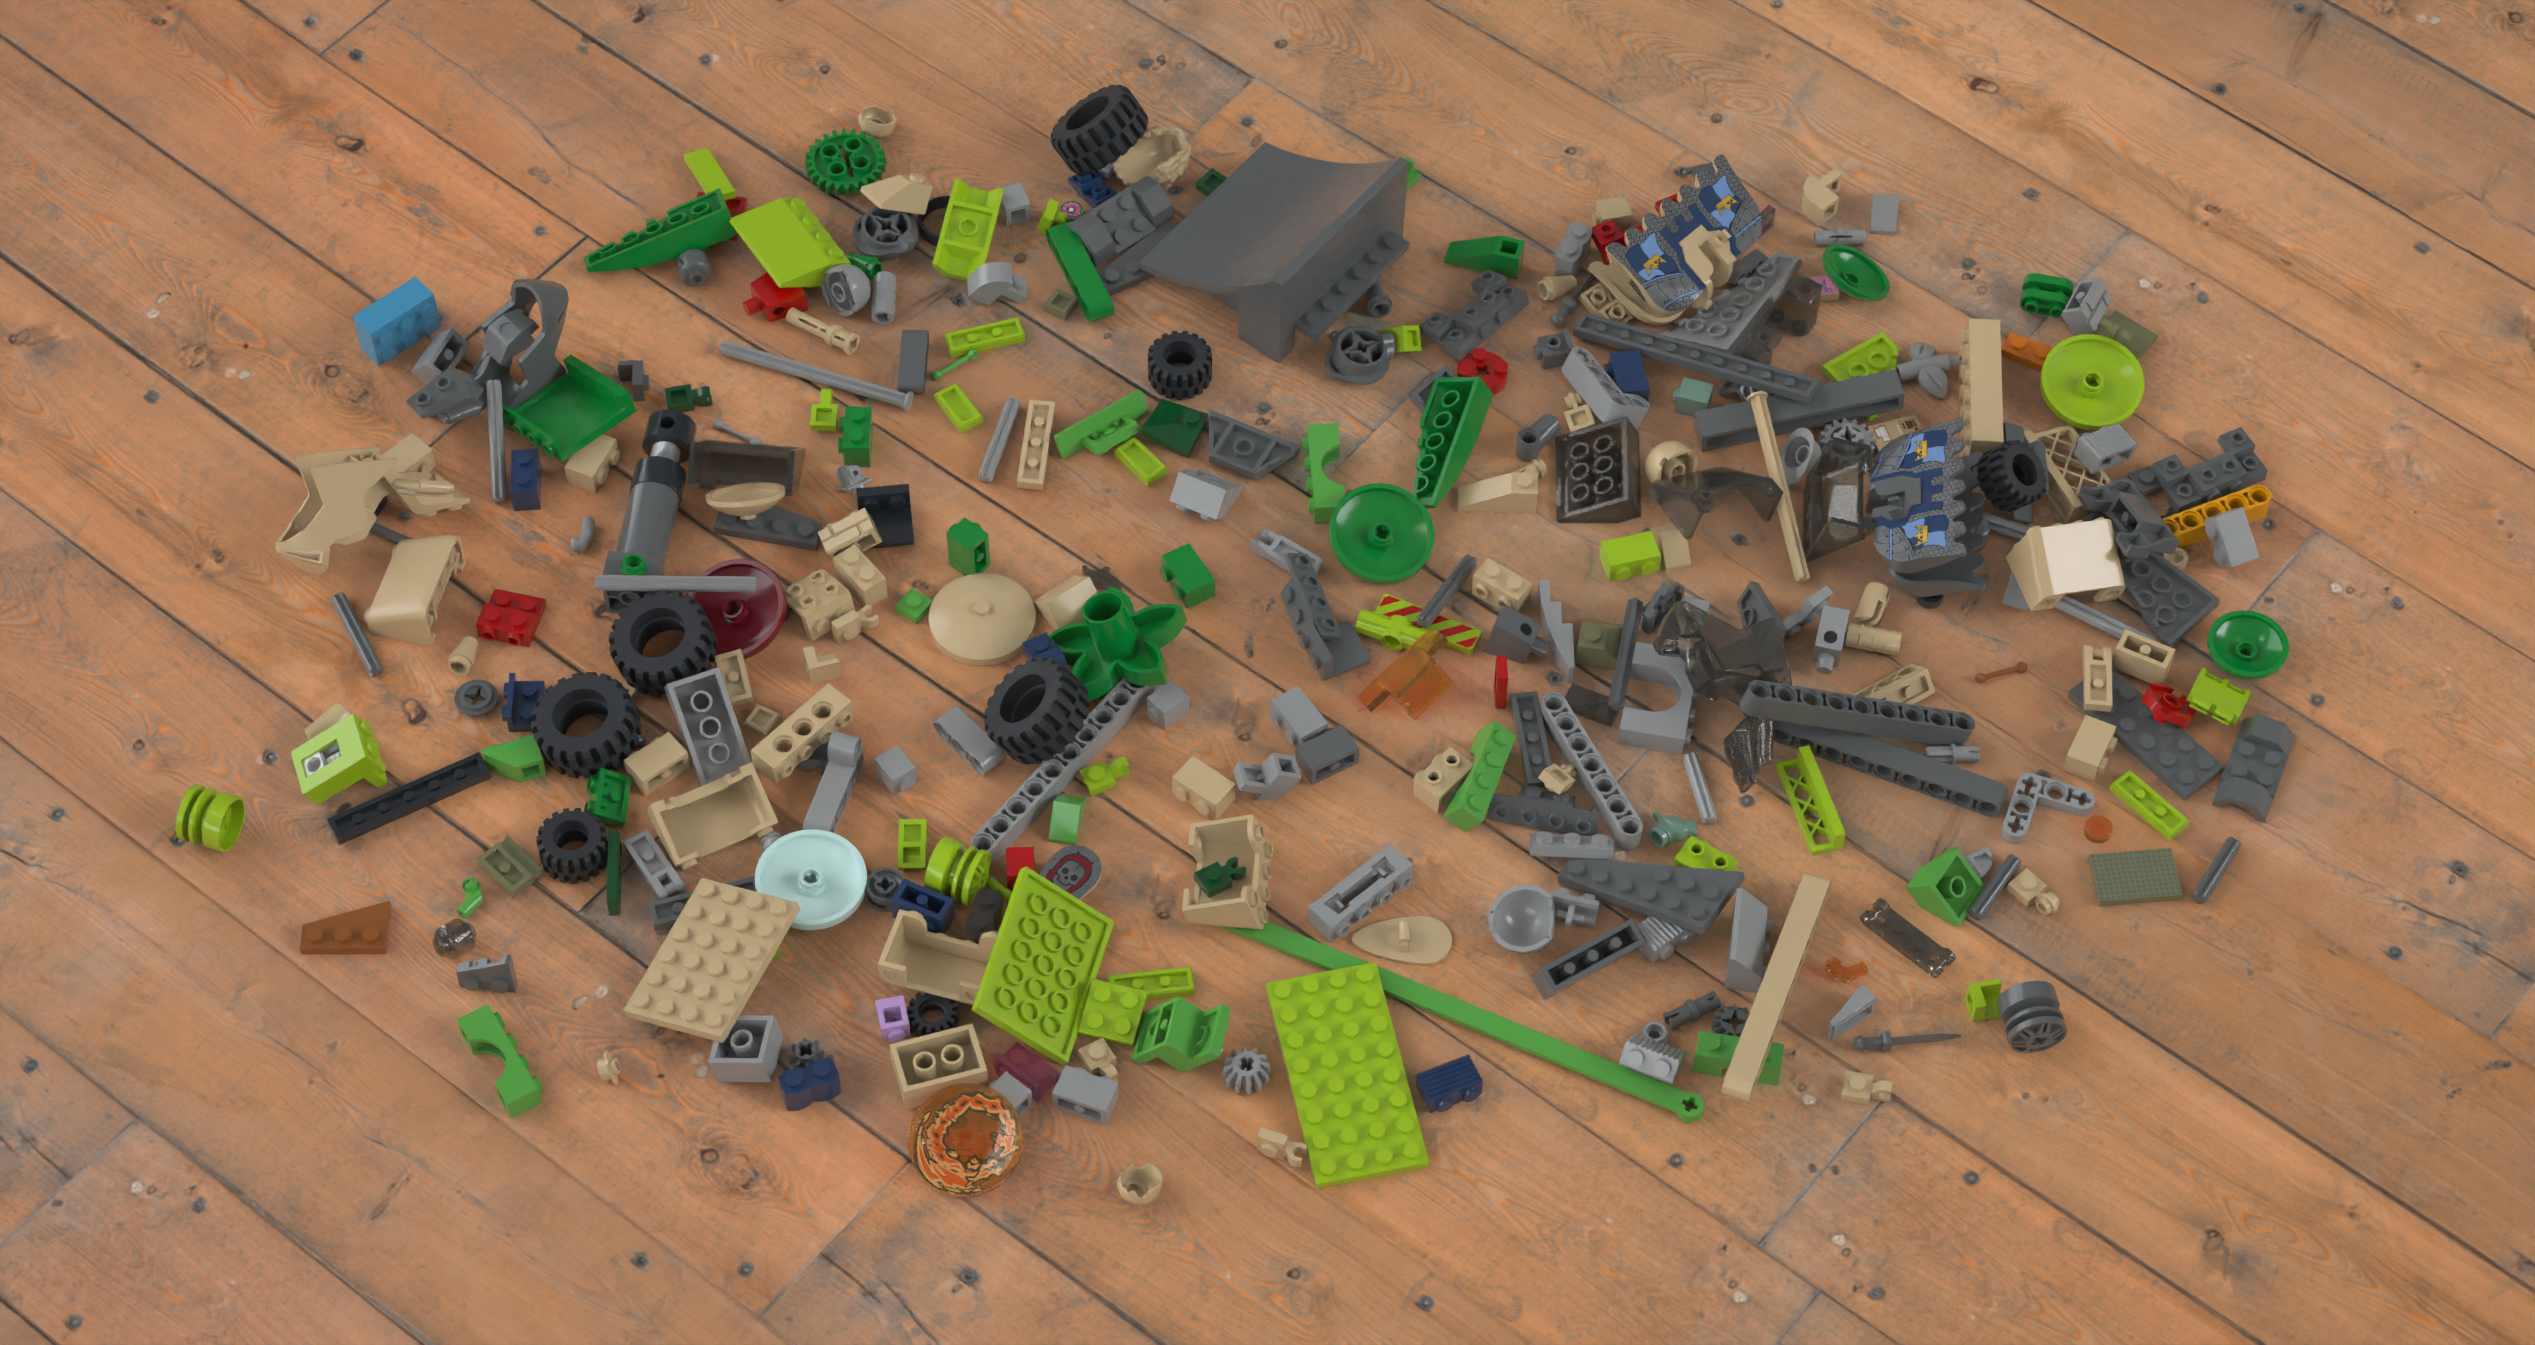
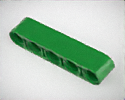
M1071 222L1045 229L1048 244L1075 297L1079 298V305L1088 322L1091 323L1113 316L1115 312L1112 300L1078 234L1069 229L1068 224Z

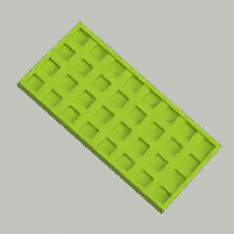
M1376 962L1267 982L1265 988L1302 1135L1307 1145V1154L1316 1189L1429 1167L1428 1155Z

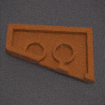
M390 901L303 924L300 942L301 954H386L391 914Z

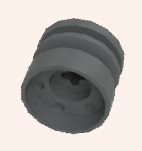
M2046 981L2023 982L2010 987L1998 997L1997 1005L2001 1019L2005 1024L2004 1029L2012 1050L2021 1053L2040 1052L2057 1045L2066 1037L2068 1030L2063 1021V1014L2059 1010V1000L2052 984Z

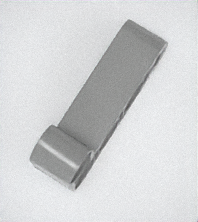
M1578 346L1572 347L1561 368L1565 377L1603 423L1612 427L1637 429L1650 408V404L1638 395L1622 393L1589 351Z
M833 731L827 749L828 764L806 814L802 830L815 829L832 833L836 832L862 767L863 747L861 737Z

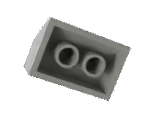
M1737 888L1732 913L1725 989L1758 993L1760 983L1768 967L1763 965V958L1768 959L1770 942L1765 941V934L1770 935L1772 918H1767L1768 907L1742 888Z

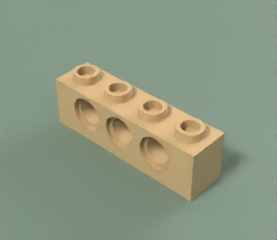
M828 683L751 749L753 766L774 783H778L783 777H788L799 763L809 759L814 750L821 744L829 741L833 731H837L850 723L853 717L852 701Z

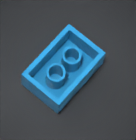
M416 276L353 316L360 349L378 367L392 360L396 355L414 346L416 342L434 333L441 327L434 294Z

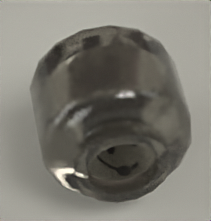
M455 918L436 929L433 938L434 949L441 957L455 960L473 950L476 931L470 923Z

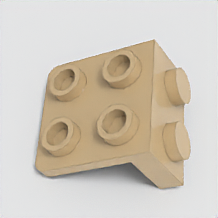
M824 569L811 573L806 578L790 585L784 590L787 605L801 616L807 637L812 641L832 630V621L855 610L850 591Z

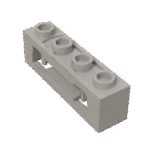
M1389 844L1308 907V922L1330 943L1337 937L1345 936L1351 926L1358 921H1364L1373 909L1379 905L1386 904L1399 889H1405L1411 883L1413 864Z

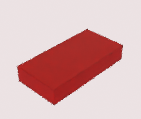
M1497 656L1493 687L1496 709H1506L1508 688L1507 656Z

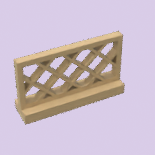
M2067 425L2036 434L2031 430L2024 431L2025 443L2030 444L2039 440L2052 445L2051 450L2045 448L2050 490L2045 492V494L2065 523L2071 524L2077 520L2078 516L2090 514L2092 511L2083 506L2078 498L2080 497L2078 494L2081 490V484L2089 487H2099L2112 482L2103 470L2094 473L2099 482L2084 477L2086 472L2090 473V470H2087V467H2084V464L2071 458L2078 445L2077 441L2080 438L2073 426ZM2068 435L2073 443L2070 444L2059 440L2058 437ZM2055 446L2070 451L2069 455L2065 456L2055 452ZM2052 459L2065 463L2064 469L2056 466ZM2068 465L2083 470L2082 474L2079 475L2068 471ZM2065 478L2078 482L2077 488L2069 485Z

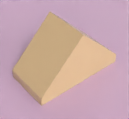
M1671 523L1650 528L1661 553V562L1665 572L1691 567L1686 528L1684 526Z

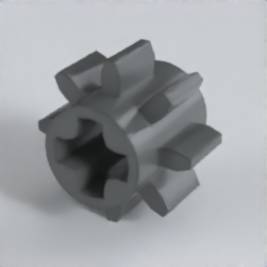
M803 1038V1041L797 1045L792 1044L793 1053L788 1055L789 1063L794 1064V1068H806L810 1063L825 1058L824 1050H819L818 1041L811 1042L806 1040V1038Z

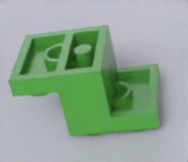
M1177 996L1144 1011L1132 1061L1142 1065L1158 1057L1185 1073L1219 1058L1223 1051L1222 1044L1225 1032L1229 1026L1228 1019L1231 1009L1224 1004H1220L1204 1012L1180 996Z

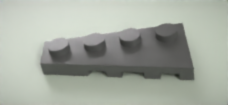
M774 505L769 510L756 514V518L750 520H742L740 516L727 515L719 511L713 528L714 534L817 551L820 542L818 532L823 530V525Z

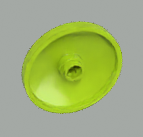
M2082 334L2061 341L2047 355L2040 373L2041 393L2050 410L2064 422L2084 430L2098 431L2105 425L2112 426L2117 423L2121 425L2135 413L2144 393V375L2138 360L2121 343L2101 335Z

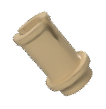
M1533 459L1531 464L1514 472L1538 473V477L1542 479L1544 474L1547 473V467L1541 459Z

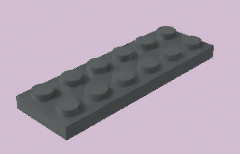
M2112 668L2113 706L2111 712L2084 710L2083 681L2069 691L2068 698L2088 716L2116 726L2114 737L2118 739L2117 741L2184 801L2223 772L2224 765L2182 728L2169 722L2166 724L2157 722L2152 717L2154 712L2141 701L2143 694L2115 669Z

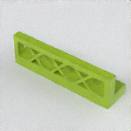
M1809 745L1799 747L1797 758L1776 763V770L1811 856L1843 849L1846 833ZM1798 767L1801 775L1796 780L1787 776L1785 770ZM1798 788L1809 793L1810 797L1807 802L1796 798L1795 792ZM1807 810L1818 815L1819 820L1816 824L1805 820L1804 814ZM1817 832L1827 837L1829 843L1816 846L1813 840L1815 833Z

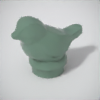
M1658 811L1653 813L1656 824L1649 830V837L1658 848L1670 846L1672 842H1682L1690 836L1698 835L1697 824L1693 820H1683L1677 816L1662 815Z

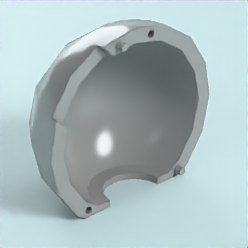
M1528 884L1510 887L1499 894L1491 905L1488 916L1489 929L1497 943L1510 952L1519 954L1539 952L1549 945L1554 938L1555 909L1552 895L1539 886Z

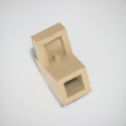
M1836 168L1828 174L1821 175L1818 180L1810 175L1804 183L1801 207L1804 214L1818 226H1821L1837 214L1839 197L1835 193L1840 190L1843 173Z

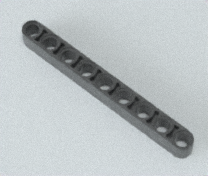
M1762 680L1751 681L1739 704L1744 713L1753 717L1938 746H1950L1951 743H1954L1955 746H1964L1975 728L1974 719L1963 712Z
M1774 720L1769 731L1771 739L1779 744L1797 750L1799 747L1809 745L1814 756L1985 816H1998L2008 793L2007 787L1999 781L1861 733Z

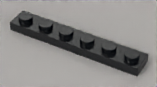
M478 752L328 818L327 822L338 844L341 845L492 778L491 773Z

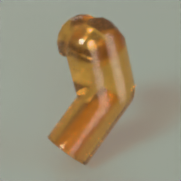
M1836 957L1829 958L1826 961L1825 971L1829 977L1842 982H1850L1868 974L1867 966L1863 961L1850 967L1841 965V961Z

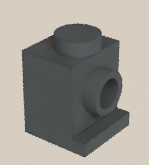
M1562 329V333L1537 337V345L1533 346L1535 359L1540 360L1543 370L1563 366L1572 347H1574L1568 329Z

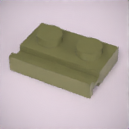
M508 835L500 844L496 843L477 858L478 865L513 898L535 882L534 879L538 876L542 877L544 875L543 868Z

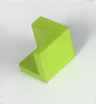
M1419 325L1398 326L1380 330L1381 332H1390L1394 335L1395 353L1422 351Z
M2000 979L1968 984L1964 999L1972 1022L2001 1017L1997 1005L2002 986Z

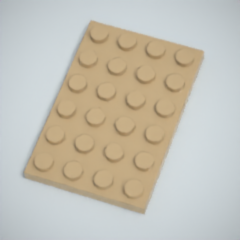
M701 878L623 1011L626 1017L724 1043L799 913L800 906L798 902Z

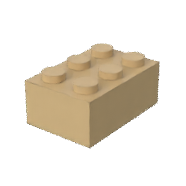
M973 1023L889 1044L891 1062L905 1110L960 1096L961 1093H972L987 1089L988 1087L987 1068Z

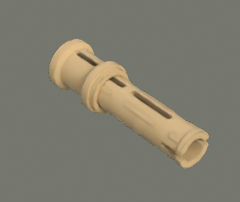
M794 307L786 315V322L823 338L828 346L841 348L847 355H852L859 345V334H851L842 330V327L838 324L829 325ZM805 321L816 325L817 328L806 324Z

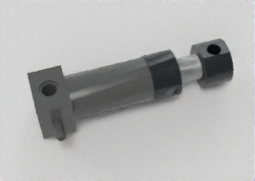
M661 409L649 416L642 448L648 457L642 458L636 463L616 551L608 550L603 575H623L620 571V565L624 557L630 554H638L647 563L645 575L665 576L664 565L687 477L685 469L680 463L686 462L690 458L697 430L694 420L680 411ZM603 591L607 612L620 613L624 607L626 609L631 606L630 602L634 599L640 600L644 598V594L652 592L655 595L658 594V591Z

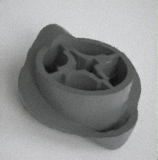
M877 206L860 216L853 226L857 250L865 256L877 257L883 261L900 258L906 252L912 250L918 242L916 219L909 212L880 209Z
M1349 326L1342 329L1334 337L1325 358V372L1327 376L1359 385H1368L1379 381L1386 374L1389 363L1395 353L1394 335L1390 332H1381L1364 326Z

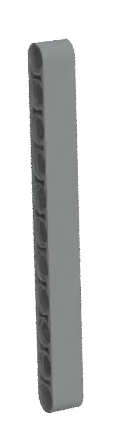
M1123 678L1088 714L1087 719H1084V727L1081 732L1078 731L1072 744L1069 743L1065 747L1066 750L1061 754L1057 753L1053 759L1044 761L972 837L970 846L976 847L978 851L986 849V851L990 852L991 865H993L1006 851V848L1010 847L1079 774V770L1083 769L1146 703L1147 697L1162 685L1140 686Z

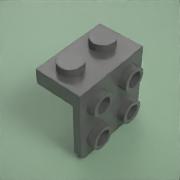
M1311 619L1301 622V633L1298 635L1299 643L1302 649L1306 650L1313 668L1318 671L1323 681L1370 663V656L1350 622L1345 621L1338 624L1342 634L1340 640L1322 639Z

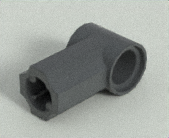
M1550 413L1543 415L1532 426L1523 428L1518 432L1516 455L1520 460L1531 462L1533 459H1537L1539 450L1561 431V424L1555 416Z

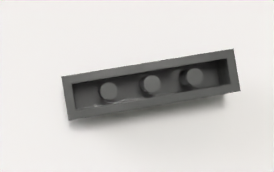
M1631 918L1539 968L1530 977L1545 1001L1636 951L1646 941Z

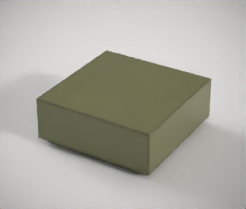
M1056 289L1044 304V311L1066 321L1079 305V298Z

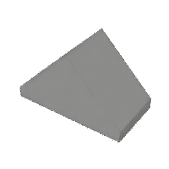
M1871 192L1870 234H1896L1899 196L1897 194Z

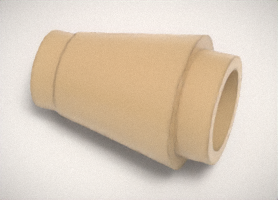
M1573 275L1547 276L1538 282L1540 297L1548 301H1553L1577 288V281Z
M465 636L448 657V668L452 673L464 676L473 670L478 641L475 638Z

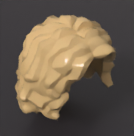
M1155 125L1153 128L1145 130L1142 138L1138 139L1137 144L1131 147L1125 155L1117 158L1113 164V170L1117 172L1116 177L1123 180V185L1129 184L1131 186L1147 175L1160 184L1166 181L1173 183L1178 176L1183 175L1184 169L1188 166L1191 145L1186 141L1185 133L1180 128Z

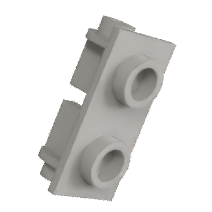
M842 465L837 469V477L841 485L836 487V490L855 493L856 488H866L865 483L872 481V478H864L859 466Z

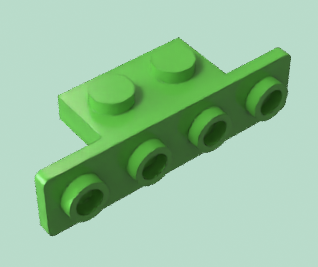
M1136 390L1054 435L1060 456L1066 458L1084 447L1096 455L1108 452L1111 447L1128 441L1133 435L1139 433V425L1134 420L1148 413L1143 392Z

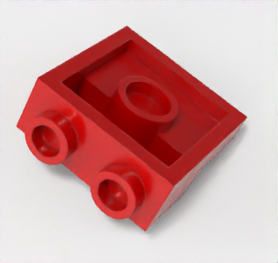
M494 589L489 603H484L476 622L478 637L488 641L506 642L513 646L530 647L547 606L546 599Z

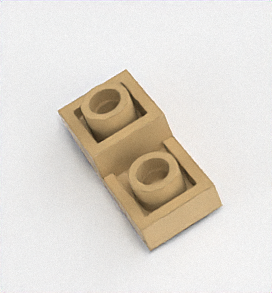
M1600 282L1578 297L1579 301L1593 315L1624 324L1633 319L1631 313L1617 298L1613 300Z

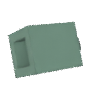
M1683 377L1681 387L1676 386L1672 401L1677 402L1675 413L1694 417V412L1709 408L1714 384Z

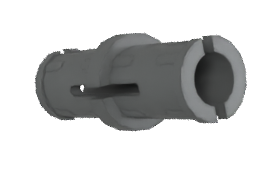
M1714 991L1696 1000L1689 999L1685 1001L1684 1005L1663 1013L1665 1024L1670 1022L1667 1025L1670 1030L1691 1020L1695 1022L1700 1019V1016L1721 1008L1719 997L1714 999L1717 996Z

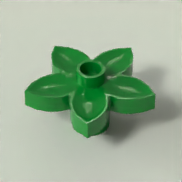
M1110 586L1105 592L1097 593L1085 602L1082 608L1085 623L1070 624L1048 635L1055 647L1059 646L1067 665L1074 666L1072 673L1086 686L1089 700L1091 701L1111 690L1120 677H1124L1129 682L1140 686L1165 685L1168 671L1160 648L1166 646L1178 636L1187 618L1183 607L1173 604H1156L1135 612L1130 598L1123 591Z

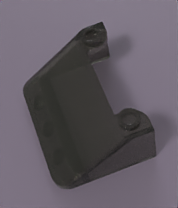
M1831 437L1808 473L1803 489L1802 545L1806 561H1812L1860 542L1872 534L1874 521L1870 517L1863 516L1865 472H1871L1874 466V457H1871L1870 445Z
M1723 466L1656 480L1650 486L1651 495L1686 540L1692 538L1702 515L1711 511L1714 504L1713 494L1739 489L1764 522L1770 521L1783 495L1781 488L1768 476H1761Z

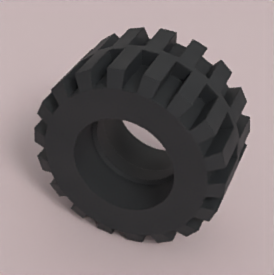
M1172 331V334H1162L1161 339L1156 338L1153 341L1154 345H1150L1148 353V379L1151 382L1152 388L1157 389L1158 394L1161 396L1166 394V398L1169 399L1177 397V400H1183V397L1188 399L1194 398V394L1199 396L1203 393V389L1208 388L1209 382L1212 380V353L1210 346L1206 345L1204 338L1198 339L1197 334L1193 333L1191 335L1188 334V331H1182V333ZM1182 363L1187 364L1188 366L1175 367L1172 365Z
M2010 440L1985 452L1980 457V464L1977 465V471L1979 472L1977 479L1980 481V489L1985 493V498L1990 500L1995 508L1999 507V510L2003 512H2013L2037 501L2043 496V492L2046 491L2045 483L2047 482V477L2044 473L2046 470L2041 463V458L2036 455V451L2033 448H2029L2027 443H2021L2020 440Z
M569 808L563 809L562 813L559 814L556 811L552 814L551 819L546 818L543 821L544 826L539 827V836L536 837V842L543 869L546 873L549 872L551 878L555 880L559 877L562 883H566L569 880L571 884H578V880L583 879V882L589 881L590 876L596 877L599 875V869L604 870L608 859V839L605 826L597 815L592 816V812L589 810L581 812V808H575L574 811H569ZM581 841L585 843L576 850L561 849L569 842Z

